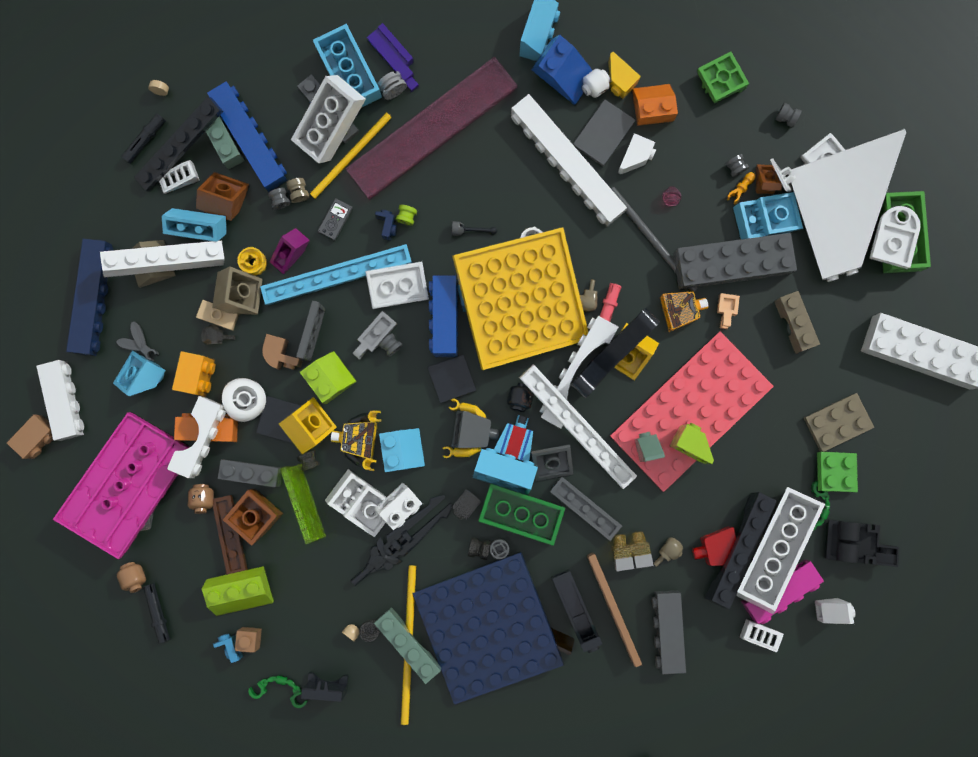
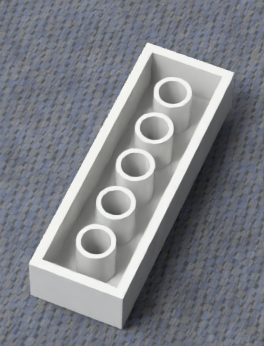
M883 313L872 316L861 352L969 390L978 388V346Z
M787 487L736 596L771 614L775 613L825 506L824 503Z

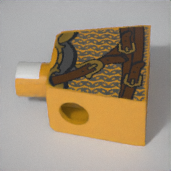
M694 292L667 293L660 297L669 332L700 318L699 311L708 309L707 299L701 298L696 300Z

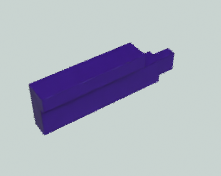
M382 23L367 37V41L395 73L399 71L401 79L405 80L407 87L412 92L419 87V84L413 79V72L408 68L414 62L413 57Z

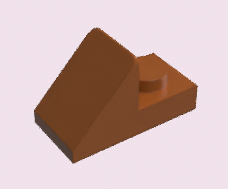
M757 164L756 193L774 194L775 190H781L782 183L773 165Z

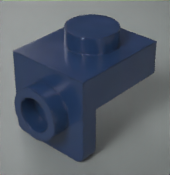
M387 210L375 211L376 219L385 221L382 231L383 239L391 241L392 236H395L397 230L395 216Z

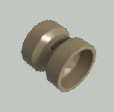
M295 178L286 183L287 189L291 192V202L298 203L309 199V193L305 190L306 183L304 178Z

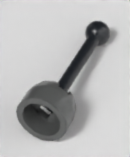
M452 221L451 236H461L465 231L497 233L495 227L490 229L465 227L462 222Z

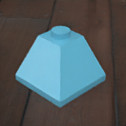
M132 350L113 384L126 395L132 396L155 388L162 381L166 370Z

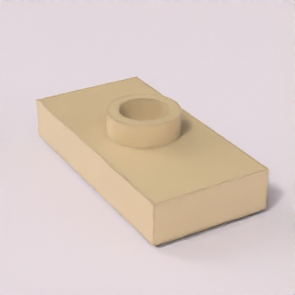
M202 300L196 318L232 331L234 330L239 314L227 313L212 308L213 303Z

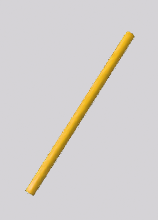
M409 565L406 607V627L412 636L415 603L412 593L415 592V565ZM405 659L401 725L409 724L411 666Z

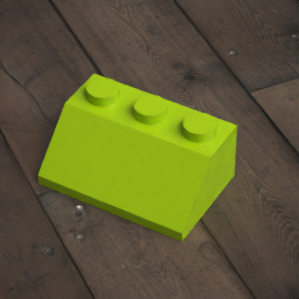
M264 566L206 579L202 587L207 608L216 616L274 602Z

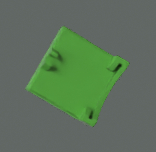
M732 52L697 69V73L703 82L702 88H706L705 94L709 93L714 104L736 92L744 91L749 85Z

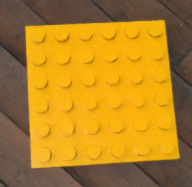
M563 227L452 256L481 370L573 345L579 342L582 335L587 336L588 328Z

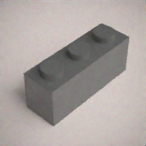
M221 459L218 479L280 487L283 468Z

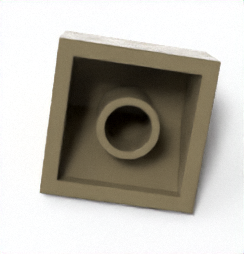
M227 267L217 272L212 308L233 314H258L261 295L260 286H262L263 279L233 267Z

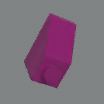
M296 228L281 237L270 263L282 274H285L304 253L310 240Z

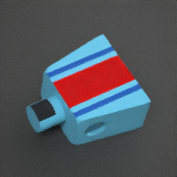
M518 415L515 425L507 423L494 450L503 455H512L522 461H529L533 431L526 429L529 418Z

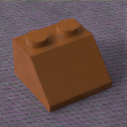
M214 172L197 189L196 209L202 210L205 213L226 216V220L232 221L240 212L249 184Z
M254 488L246 491L223 521L252 546L272 528L283 513Z

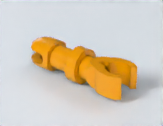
M753 172L747 173L744 180L737 184L736 189L729 193L727 200L731 196L737 195L734 205L737 204L742 193H745L748 190V185L752 184L755 180V174Z

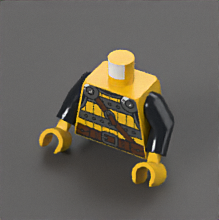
M381 411L361 413L349 419L348 424H344L343 432L332 431L331 442L341 443V451L344 452L348 460L369 471H374L370 467L371 463L377 462L373 459L377 430L376 422H381V419H377L376 415L381 413Z

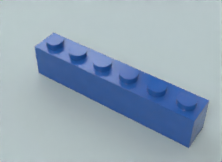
M226 81L207 92L209 97L213 98L224 111L221 117L265 189L270 192L287 182L285 168L282 164L278 165L275 161L278 157L274 150L267 148L266 143L268 141L262 132L259 134L256 130L259 126L253 117L249 118L247 115L249 109L243 101L239 102L237 97L240 95L234 85L230 87Z

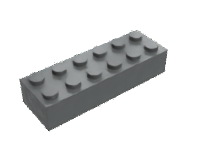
M791 233L677 248L673 252L679 290L784 276L797 271Z

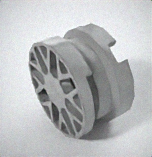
M399 71L386 74L377 83L380 91H383L382 94L386 100L397 97L407 87L405 80L401 79Z

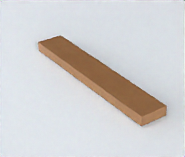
M590 553L586 557L634 667L642 665L596 555Z

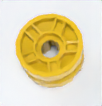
M248 247L243 249L238 255L237 263L242 271L254 276L260 275L265 271L267 259L259 249ZM251 259H256V261L253 262V265L249 263Z

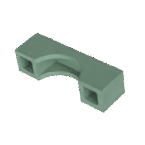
M392 607L375 621L374 624L425 684L441 671L438 661L417 642L407 629L404 621Z

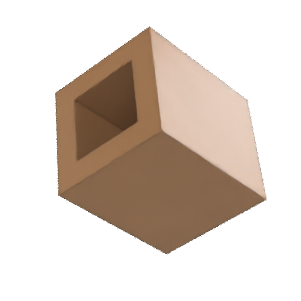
M242 627L237 630L235 651L256 652L260 649L262 629Z

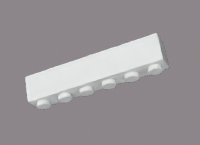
M222 241L100 252L104 277L224 265Z

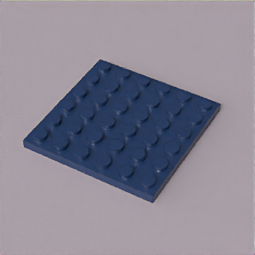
M521 552L412 593L454 705L564 666L562 656Z

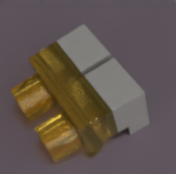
M642 531L633 532V543L626 544L625 534L614 536L612 551L614 569L616 571L634 569V567L654 566L649 542L645 540Z

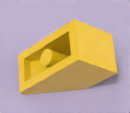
M612 52L608 61L609 77L611 80L609 87L614 95L624 99L638 84L641 76L617 54Z

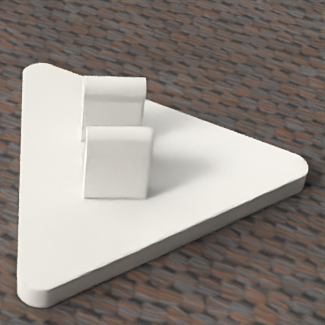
M770 159L785 191H793L790 183L796 178L793 174L786 177V175L792 173L790 167L780 170L774 159Z

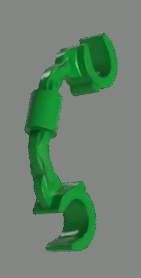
M818 481L813 482L811 491L814 497L821 496L825 500V509L823 508L820 519L813 530H816L818 526L824 523V520H827L830 512L828 491L817 492Z
M272 676L259 681L257 685L261 689L260 694L254 693L252 687L248 691L252 698L258 699L267 692L266 686L268 682L276 681V684L286 685L287 683L293 687L294 695L290 697V700L294 707L302 708L308 702L307 699L303 703H298L296 696L302 693L300 687L296 686L292 680L282 676Z

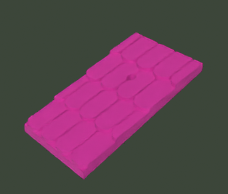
M128 412L53 520L115 558H122L139 531L144 527L159 501L166 494L176 476L179 475L167 469L174 452L186 450L190 447L179 440H174V437L137 415Z

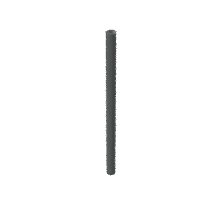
M613 187L611 190L627 207L626 214L676 273L673 257L617 189ZM697 287L689 288L691 292L698 289Z

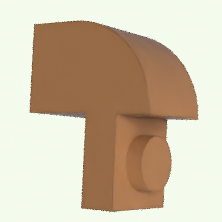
M266 334L262 351L265 361L270 366L281 370L282 363H284L283 367L294 370L295 367L301 368L302 360L285 355L288 340Z

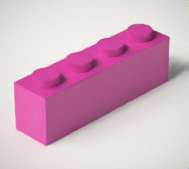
M803 560L797 564L775 613H782L788 608L787 605L802 600L804 594L817 590L820 587L819 584L824 582L811 561ZM746 600L741 601L752 620L757 624L767 623L771 620V616L774 615Z

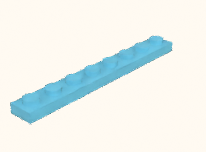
M407 244L263 285L260 288L265 305H271L366 277L365 271L409 264L412 261Z

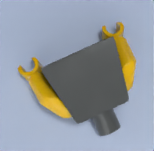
M451 399L452 402L457 403L455 408L449 407L450 410L456 412L452 447L446 446L443 448L449 449L450 454L449 456L443 455L444 458H449L453 455L455 457H470L480 452L482 447H487L489 440L496 441L498 439V429L490 428L491 420L486 418V414L475 405L464 402L460 404L458 400Z

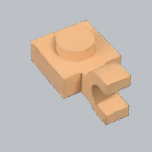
M719 294L717 313L722 314L720 328L728 329L731 326V316L738 314L740 296Z

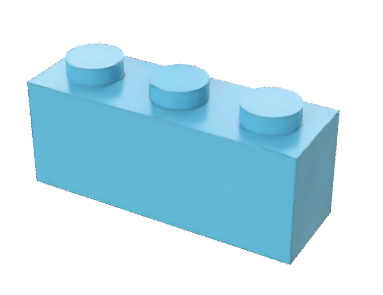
M174 208L162 215L163 234L215 242L227 234L226 216Z

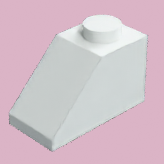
M634 134L618 174H624L644 166L648 159L652 160L656 149H653L655 142Z

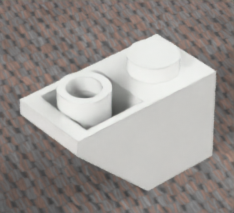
M839 598L815 601L818 621L822 623L854 624L855 609L851 603Z

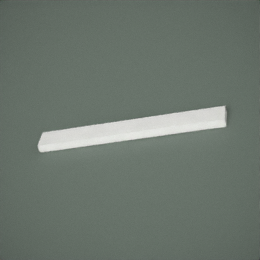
M534 364L519 377L622 489L637 477Z

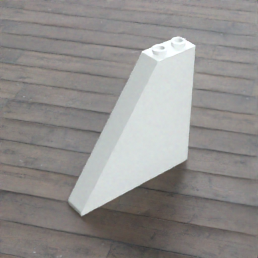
M905 129L791 169L792 173L788 174L789 176L793 174L796 178L791 182L822 280L827 279V282L839 279V275L845 273L847 276L858 273V269L862 267L906 135Z

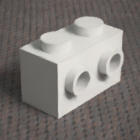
M402 483L374 510L394 530L401 527L406 518L415 514L419 510V506L422 505V502Z

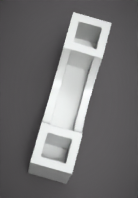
M198 397L191 413L199 426L198 438L190 448L174 452L168 465V470L186 478H195V476L199 475L202 469L200 464L210 451L208 446L211 439L213 440L217 435L218 429L216 428L218 423L223 420L226 414L222 404L205 397Z

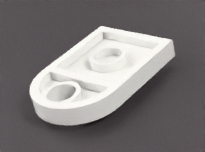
M896 206L881 216L869 259L905 269L911 267L920 232V220L913 210L904 206ZM898 212L905 214V222L898 219Z

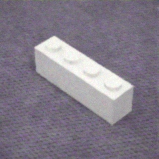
M62 360L37 365L53 440L63 441L84 435V423L79 416L80 406L74 395L76 388L74 383L71 382L70 365Z

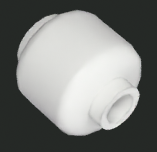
M594 69L583 77L584 85L582 90L587 96L591 95L594 98L600 96L609 89V83L611 82L609 75L603 69Z

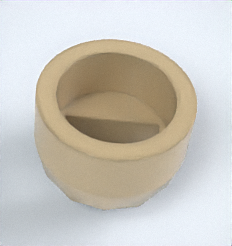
M351 624L345 627L342 633L355 641L359 635V629Z

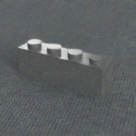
M678 590L654 591L655 597H652L651 601L652 608L656 612V616L653 617L654 629L657 628V636H654L655 649L658 648V656H655L656 668H659L662 674L686 673L681 592Z

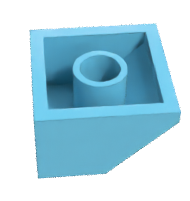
M419 428L379 434L385 472L425 466Z

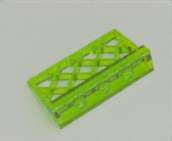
M298 464L280 468L305 544L326 537L302 465Z

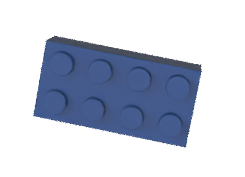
M456 275L433 276V281H429L430 296H433V300H429L430 315H433V320H429L430 334H433V339H429V351L433 353L434 357H458Z

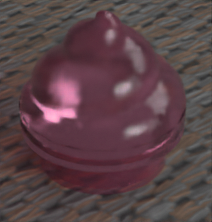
M674 186L666 189L662 195V199L667 206L678 205L682 197L680 191Z

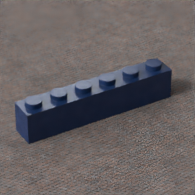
M82 240L66 352L97 356V352L100 349L99 335L103 330V323L101 321L102 314L105 313L106 309L104 300L108 293V277L103 275L100 252L114 251L112 244L106 241Z

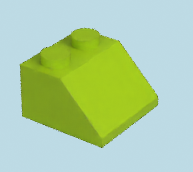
M334 351L315 360L300 372L324 404H328L357 382Z
M693 423L681 425L670 447L702 464H713L714 459L706 435L700 431L701 427Z

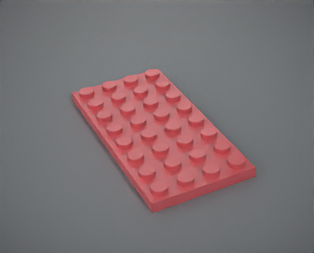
M719 331L622 423L610 437L654 484L664 492L697 461L670 447L681 425L693 423L701 427L700 431L705 433L709 447H711L774 386ZM650 432L651 435L656 434L665 457L640 462L635 439L639 438V434Z

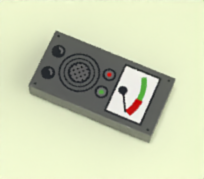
M335 198L318 232L336 241L353 207Z

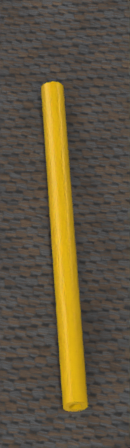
M387 112L310 193L314 199L392 118Z

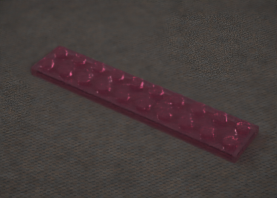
M493 57L348 166L346 171L370 200L517 89V84L499 61Z

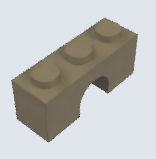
M799 291L774 301L780 317L785 318L790 326L791 335L788 337L795 354L820 345Z

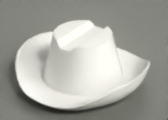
M246 378L234 379L227 383L223 389V407L227 414L236 421L247 422L253 420L261 414L266 405L265 391L261 385L253 380Z

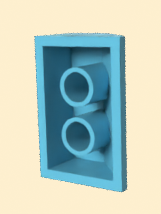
M534 0L520 41L521 57L537 61L547 47L548 39L551 40L553 38L555 29L552 27L554 22H558L560 11H558L559 3L555 0Z
M486 448V450L481 449L473 478L528 495L538 467L534 466V463L531 461L523 460L521 462L515 460L516 457L505 454L502 456L497 454L496 450Z

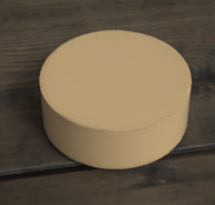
M152 80L148 89L157 95L166 96L169 87L164 82Z

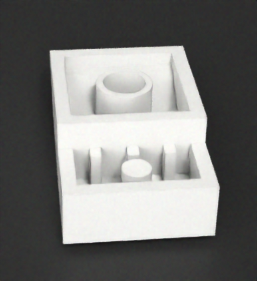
M348 469L325 499L326 503L373 537L378 534L386 523L374 510L386 496Z

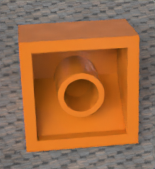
M670 84L632 89L637 126L672 122L675 120L678 110L676 96Z

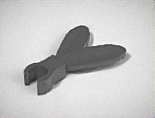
M132 322L130 330L134 340L121 338L116 343L125 349L141 351L148 360L154 361V359L150 358V354L154 352L155 355H159V353L146 345L140 325Z

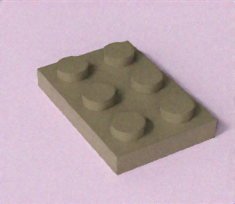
M857 393L804 417L820 452H825L875 428Z

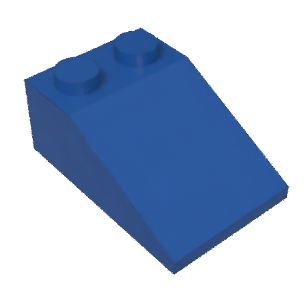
M561 35L551 39L531 69L574 105L584 93L582 90L584 85L583 77L593 71L576 48Z

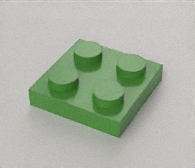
M817 452L818 491L858 492L857 453Z

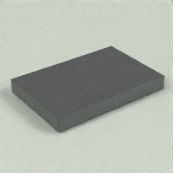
M604 100L573 143V146L604 167L636 120L607 100Z
M313 300L296 356L306 362H311L326 310L323 305Z

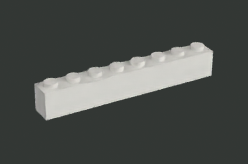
M529 94L512 107L511 118L514 123L522 126L526 137L534 140L536 148L540 153L544 152L550 165L552 167L556 166L559 169V174L563 180L571 183L572 190L576 195L583 197L584 204L588 209L595 211L600 223H605L609 226L625 213L627 207Z

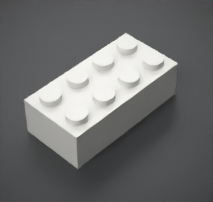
M338 75L325 76L291 140L316 162L331 161L366 98Z

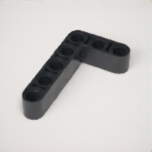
M646 308L642 310L586 366L571 385L584 398H587L604 377L660 321Z

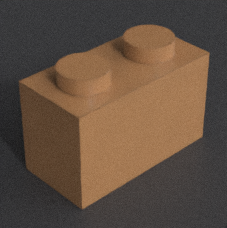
M34 414L7 444L23 459L36 458L42 452L43 446L53 441L49 421L42 415Z

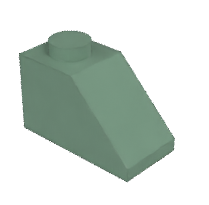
M650 432L639 434V438L635 439L640 462L665 457L656 434L651 435Z

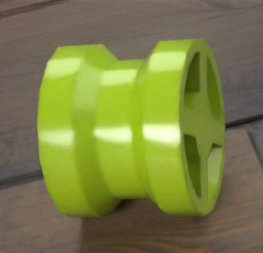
M399 205L398 209L400 212L395 220L399 223L413 226V218L417 214V210L407 205Z

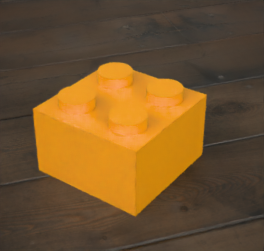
M181 351L172 390L206 397L211 389V375L215 372L216 365L214 360Z

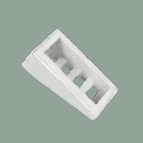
M189 160L170 169L159 182L164 194L198 182L200 179L194 163ZM188 170L189 176H186L185 171ZM179 173L183 176L182 180H180ZM175 175L176 183L173 182L171 176ZM166 178H168L170 182V186L168 187L165 182Z
M746 619L740 638L777 652L784 634ZM753 627H756L754 635L751 638L750 634L752 632ZM760 629L763 630L760 639L756 640ZM769 632L770 634L768 636L767 642L764 643L763 641L766 636V633ZM773 635H777L774 646H771L770 643Z

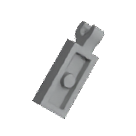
M382 311L357 339L361 344L353 354L360 360L367 350L373 353L381 341L396 327L397 323Z

